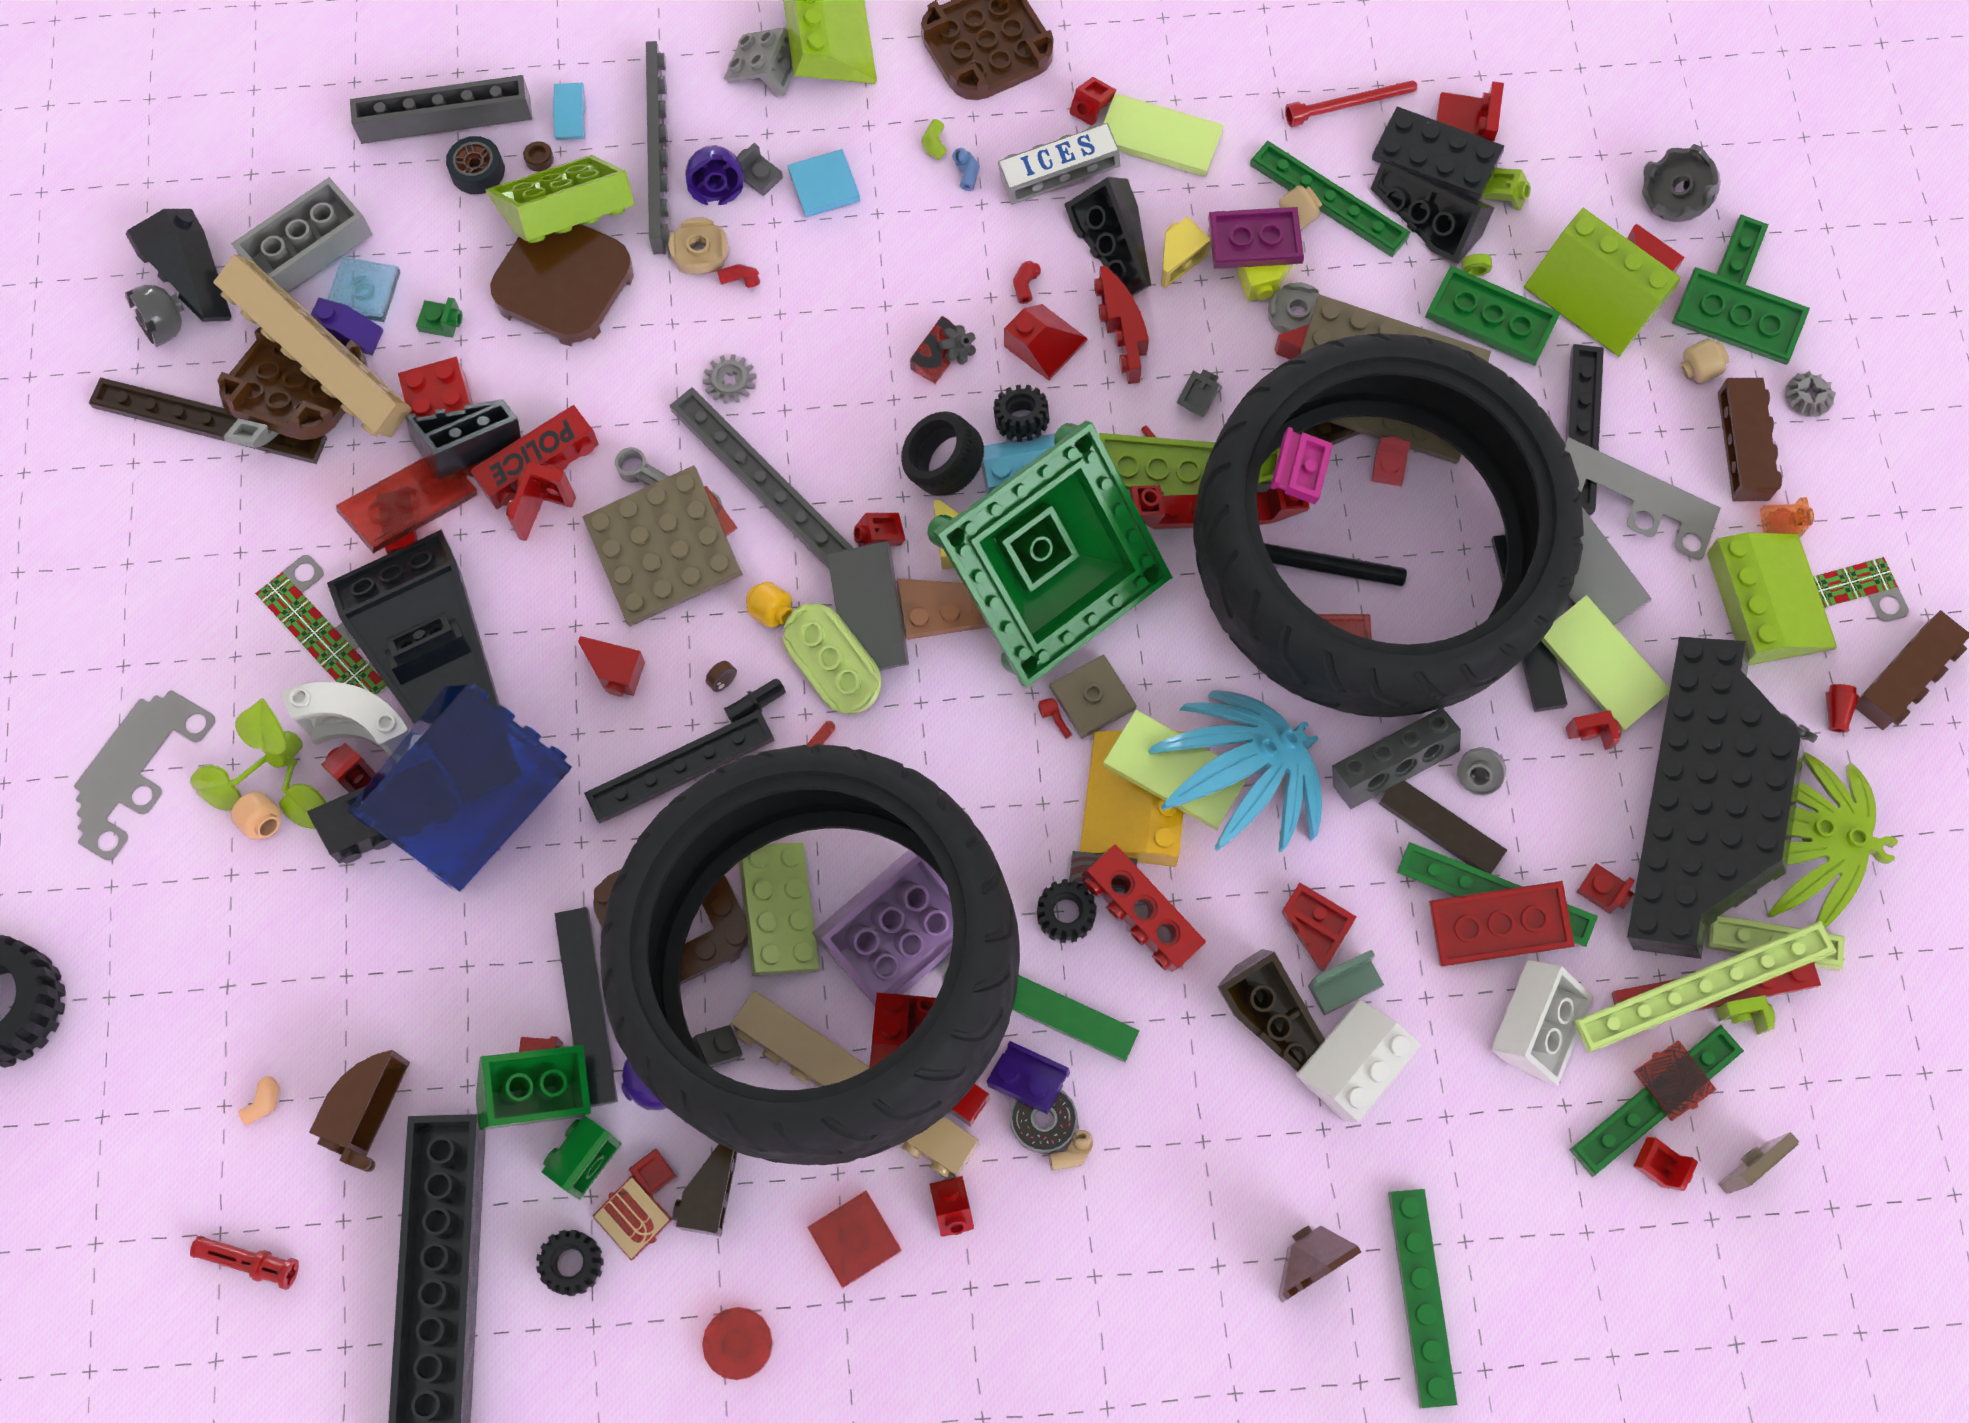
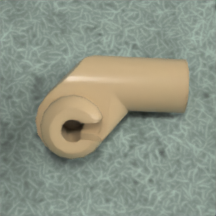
M1079 1130L1074 1134L1066 1151L1049 1154L1051 1170L1055 1171L1081 1166L1093 1147L1091 1134L1086 1130Z

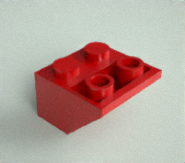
M876 993L869 1068L893 1053L911 1036L934 1004L935 997Z

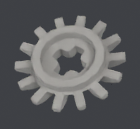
M731 354V359L728 361L725 360L724 355L719 356L721 363L717 364L712 360L710 364L714 369L712 371L705 369L704 371L710 378L703 379V384L711 385V387L705 390L707 394L716 392L713 396L715 401L721 398L722 395H725L724 403L728 404L730 396L733 395L736 403L740 402L738 393L748 397L750 393L745 388L755 389L756 384L749 382L757 378L756 373L749 374L754 366L750 364L744 367L746 361L744 357L737 362L735 361L736 355ZM726 374L728 376L737 375L735 377L736 384L728 383L724 385L725 379L723 376Z

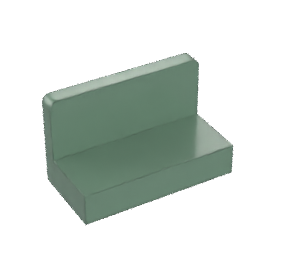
M1372 950L1312 979L1308 988L1323 1015L1329 1014L1384 986L1372 963V959L1375 957Z

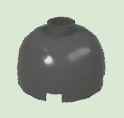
M143 285L125 292L129 307H137L134 311L137 315L135 318L155 347L165 344L176 337L182 325L180 312L184 311V307L176 294L170 296L165 289L156 285Z

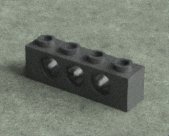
M1440 708L1332 765L1333 787L1348 807L1353 809L1403 780H1407L1460 751L1461 729L1444 708Z

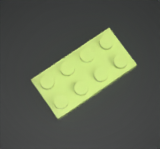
M803 842L767 844L739 862L752 976L816 972L820 968L816 938L812 934L815 929Z

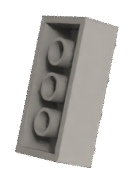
M328 177L231 244L239 256L252 260L284 291L289 293L373 234L361 212L333 180Z

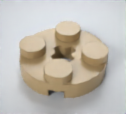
M697 217L685 220L675 233L673 230L668 242L673 262L677 265L678 270L685 274L701 275L712 271L716 272L722 269L724 260L728 255L729 247L725 231L714 225V221L708 218ZM696 242H702V245L705 246L702 250L691 248L696 246Z

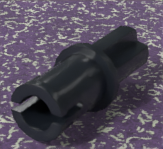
M776 678L753 692L747 691L746 696L723 709L731 723L758 710L762 712L761 708L784 695L786 690L781 681Z

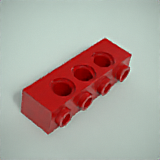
M1116 844L1111 846L1081 874L1086 879L1084 885L1093 895H1101L1108 903L1106 908L1110 914L1118 921L1123 919L1129 925L1131 936L1140 945L1146 944L1154 952L1152 958L1162 969L1166 970L1168 968L1171 972L1179 969L1206 943L1205 939ZM1113 878H1120L1124 881L1126 886L1124 894H1118L1112 889L1111 881ZM1136 902H1142L1147 906L1148 916L1146 919L1139 918L1135 914L1134 905ZM1159 926H1164L1170 931L1171 938L1168 943H1163L1158 939L1157 929Z

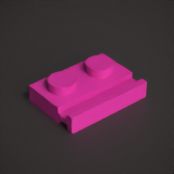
M1288 427L1283 436L1270 488L1275 490L1277 487L1285 490V494L1316 504L1320 499L1333 443L1303 432L1302 434L1295 433L1293 428Z

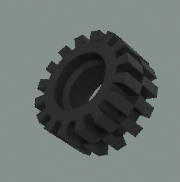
M1015 385L1016 390L1013 391L1011 387L1006 388V394L1000 392L998 394L999 399L994 401L993 410L997 430L1000 431V435L1003 437L1007 434V439L1011 441L1014 437L1017 438V442H1022V437H1027V441L1033 440V434L1038 438L1042 435L1041 430L1046 431L1048 428L1047 424L1050 421L1046 395L1044 393L1040 394V389L1036 387L1032 391L1031 385H1026L1025 389H1021V385ZM1019 410L1031 411L1026 416L1017 417L1011 415Z
M1062 879V882L1059 884L1055 881L1051 883L1050 888L1046 887L1043 890L1042 896L1038 900L1037 921L1041 925V930L1044 934L1048 933L1049 938L1055 940V938L1060 939V943H1066V940H1071V943L1077 942L1079 937L1083 939L1087 936V932L1091 931L1096 918L1097 906L1094 903L1095 897L1092 893L1089 894L1085 885L1083 887L1079 886L1078 881L1073 880V883H1068V879ZM1071 900L1076 903L1079 908L1078 918L1070 923L1059 921L1054 915V907L1058 902Z
M577 1230L559 1231L558 1235L552 1234L548 1237L549 1241L541 1245L540 1248L543 1249L541 1255L537 1254L536 1260L539 1261V1266H536L537 1273L541 1275L539 1279L548 1289L561 1295L575 1296L577 1293L583 1294L587 1292L586 1289L593 1287L596 1284L597 1276L600 1277L602 1274L600 1268L601 1265H604V1259L601 1258V1248L597 1246V1242L593 1238ZM575 1249L582 1255V1268L574 1276H563L557 1267L558 1258L564 1251Z

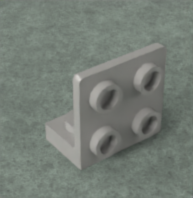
M786 28L743 34L738 41V46L724 76L727 83L760 78L776 97L785 96L794 75Z

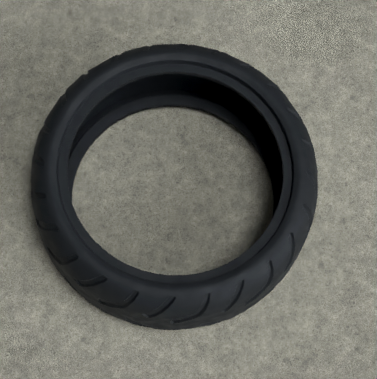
M1377 333L1336 339L1313 347L1278 366L1246 393L1222 428L1206 463L1195 504L1193 542L1196 550L1197 568L1205 594L1209 599L1210 607L1222 629L1229 634L1230 640L1258 670L1265 673L1269 679L1305 700L1341 712L1372 717L1417 715L1462 702L1495 683L1537 646L1552 627L1554 620L1561 613L1573 587L1583 550L1580 537L1584 536L1582 495L1578 489L1579 479L1571 454L1565 451L1566 444L1547 413L1538 406V402L1515 379L1508 377L1504 371L1476 354L1461 349L1458 346L1424 336ZM1360 416L1383 417L1420 427L1438 436L1459 451L1485 480L1500 510L1507 543L1505 578L1498 600L1488 619L1465 633L1445 640L1421 644H1394L1370 640L1349 633L1334 626L1307 607L1290 590L1271 561L1262 538L1257 511V487L1261 466L1281 446L1284 433L1288 427L1293 428V432L1299 434L1315 425L1331 420Z
M815 744L812 747L808 745L793 746L745 756L717 768L714 773L707 774L675 797L667 807L657 814L638 837L637 843L632 847L607 902L600 944L602 989L608 1019L617 1043L633 1070L648 1089L665 1107L714 1142L743 1155L775 1163L797 1165L848 1163L858 1158H866L881 1153L924 1132L949 1113L970 1091L1000 1046L1008 1028L1016 998L1020 964L1018 923L1007 884L990 845L981 831L974 825L970 816L945 791L940 789L935 782L912 768L904 767L900 762L861 749L853 750L847 746ZM810 830H859L882 836L911 850L923 859L947 885L953 916L952 950L943 985L929 1012L911 1036L893 1053L862 1073L843 1081L817 1088L776 1090L756 1087L736 1081L712 1069L697 1049L689 1032L681 1000L680 973L685 942L692 922L702 903L721 878L738 862L761 847L783 837Z

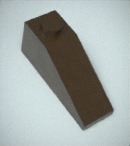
M718 1144L684 1189L682 1199H677L675 1202L672 1219L677 1221V1228L683 1231L721 1237L738 1152Z

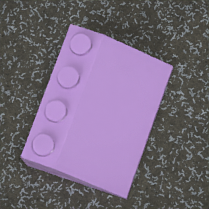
M908 850L816 928L812 934L875 1006L877 992L903 995L951 953L953 916L947 885L923 859L911 850Z

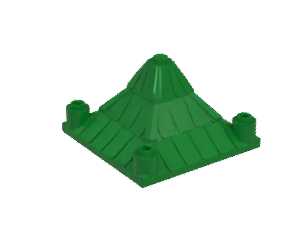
M1084 421L1080 425L1066 423L1060 426L1054 436L1055 446L1042 453L1033 462L1027 464L1011 478L1005 480L956 517L939 515L934 517L928 526L927 535L929 540L934 545L944 549L1003 651L1001 654L1002 666L1007 671L1016 675L1020 684L1026 688L1173 578L1093 423L1089 421Z

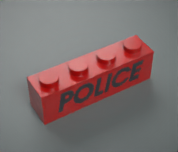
M572 405L470 471L479 487L497 510L502 506H507L509 501L515 498L518 490L517 482L519 475L522 471H526L529 462L543 466L553 464L565 470L572 461L580 456L583 457L590 454L599 443L593 429L575 405Z

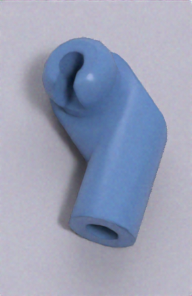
M958 148L953 152L952 158L958 169L963 173L960 187L966 191H972L980 166L970 152L964 148Z

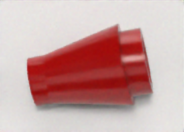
M1832 684L1829 686V692L1825 693L1829 731L1838 733L1849 732V725L1859 699L1855 686L1846 684Z

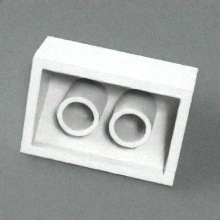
M1527 960L1525 968L1519 976L1518 985L1511 1002L1507 1006L1499 1031L1494 1037L1491 1050L1507 1064L1551 1085L1558 1086L1578 1037L1573 1022L1587 1015L1594 996L1562 966Z
M1357 1000L1298 1071L1296 1076L1343 1121L1360 1122L1421 1047V1044L1397 1021L1362 1000Z

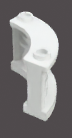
M315 682L292 687L281 692V697L290 717L305 730L315 745L338 738H363L385 751L399 770L428 756L423 745L413 732L407 728L397 712L387 702L368 690L345 683Z

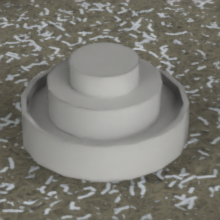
M1478 747L1470 749L1462 756L1457 766V777L1465 790L1475 795L1484 796L1494 793L1501 787L1506 777L1507 768L1504 759L1497 752L1490 748Z

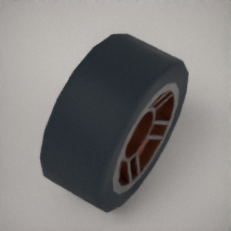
M469 136L460 139L451 146L446 156V166L454 185L465 193L484 194L486 189L499 185L504 177L505 165L498 147L490 139L481 136Z

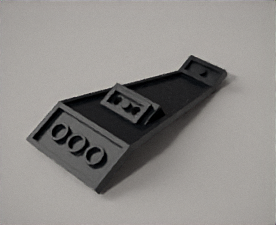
M442 529L327 582L338 616L343 625L451 775L463 803L523 774L513 751L462 573Z

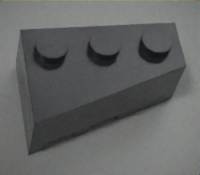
M503 399L465 405V410L446 413L445 409L435 410L436 415L416 418L415 414L405 415L411 442L438 479L483 461L521 438L518 418Z

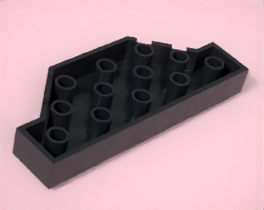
M1679 637L1627 934L1633 950L1701 959L1706 927L1718 920L1717 917L1730 908H1736L1755 895L1758 889L1771 880L1775 881L1786 874L1804 748L1801 735L1747 677L1750 656L1746 641Z

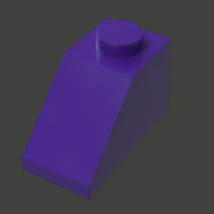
M319 297L311 312V316L344 346L352 340L360 345L362 353L373 356L384 331L382 327L345 304Z

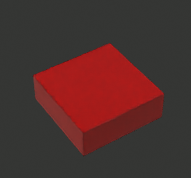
M657 1148L628 1169L649 1197L653 1196L677 1177Z

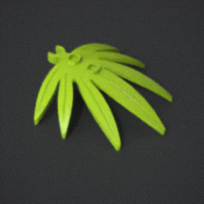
M1804 752L1803 761L1838 808L1813 788L1801 781L1799 782L1797 803L1815 812L1796 806L1791 837L1802 838L1803 842H1790L1787 866L1826 857L1827 862L1806 874L1789 888L1768 911L1767 917L1772 918L1800 905L1825 888L1839 874L1840 877L1827 894L1815 922L1821 921L1824 928H1826L1841 914L1857 892L1866 872L1869 854L1873 855L1878 862L1889 864L1895 860V856L1885 853L1883 846L1893 848L1898 844V840L1891 836L1873 837L1876 823L1874 794L1867 779L1854 764L1849 763L1846 766L1849 793L1839 777L1828 766L1811 754Z

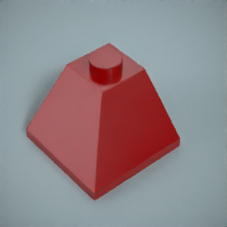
M1043 304L1023 308L1004 328V347L1048 381L1088 339Z

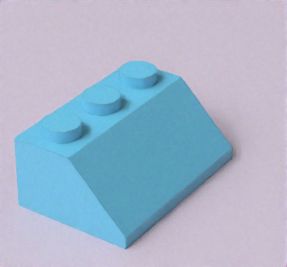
M1056 433L1042 435L1038 438L1032 437L1033 440L1027 441V438L1022 439V442L1013 440L984 445V457L981 468L987 494L1005 480L1011 478L1027 464L1033 462L1049 448L1055 446L1054 436Z

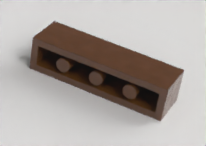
M1727 378L1717 393L1732 501H1770L1781 488L1782 474L1780 471H1777L1778 447L1776 444H1773L1774 420L1772 416H1769V390L1765 389L1764 378Z
M1943 611L1937 612L1859 697L1855 709L1881 730L1887 728L1891 723L1898 726L1910 714L1911 711L1907 709L1911 702L1918 704L1928 694L1930 690L1925 686L1931 680L1936 683L1949 670L1945 666L1949 659L1955 662L1967 650L1964 643L1969 638V632Z

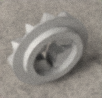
M1809 370L1805 374L1797 373L1788 382L1785 388V398L1795 412L1807 417H1817L1829 411L1834 404L1836 392L1831 389L1832 382H1826L1822 379V374L1816 376L1811 374ZM1809 386L1812 392L1818 393L1813 400L1809 393H1805Z

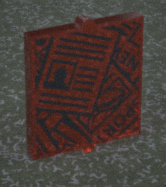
M1679 1040L1661 1053H1653L1651 1060L1633 1071L1670 1121H1673L1690 1108L1696 1109L1698 1102L1717 1090Z

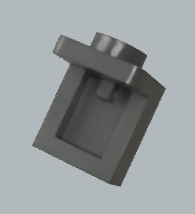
M731 1025L700 1033L693 1037L697 1049L711 1068L739 1060L743 1056Z

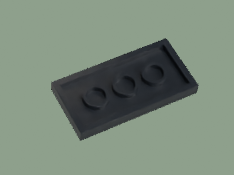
M1397 106L1372 154V160L1379 163L1386 161L1480 200L1504 152L1505 146Z

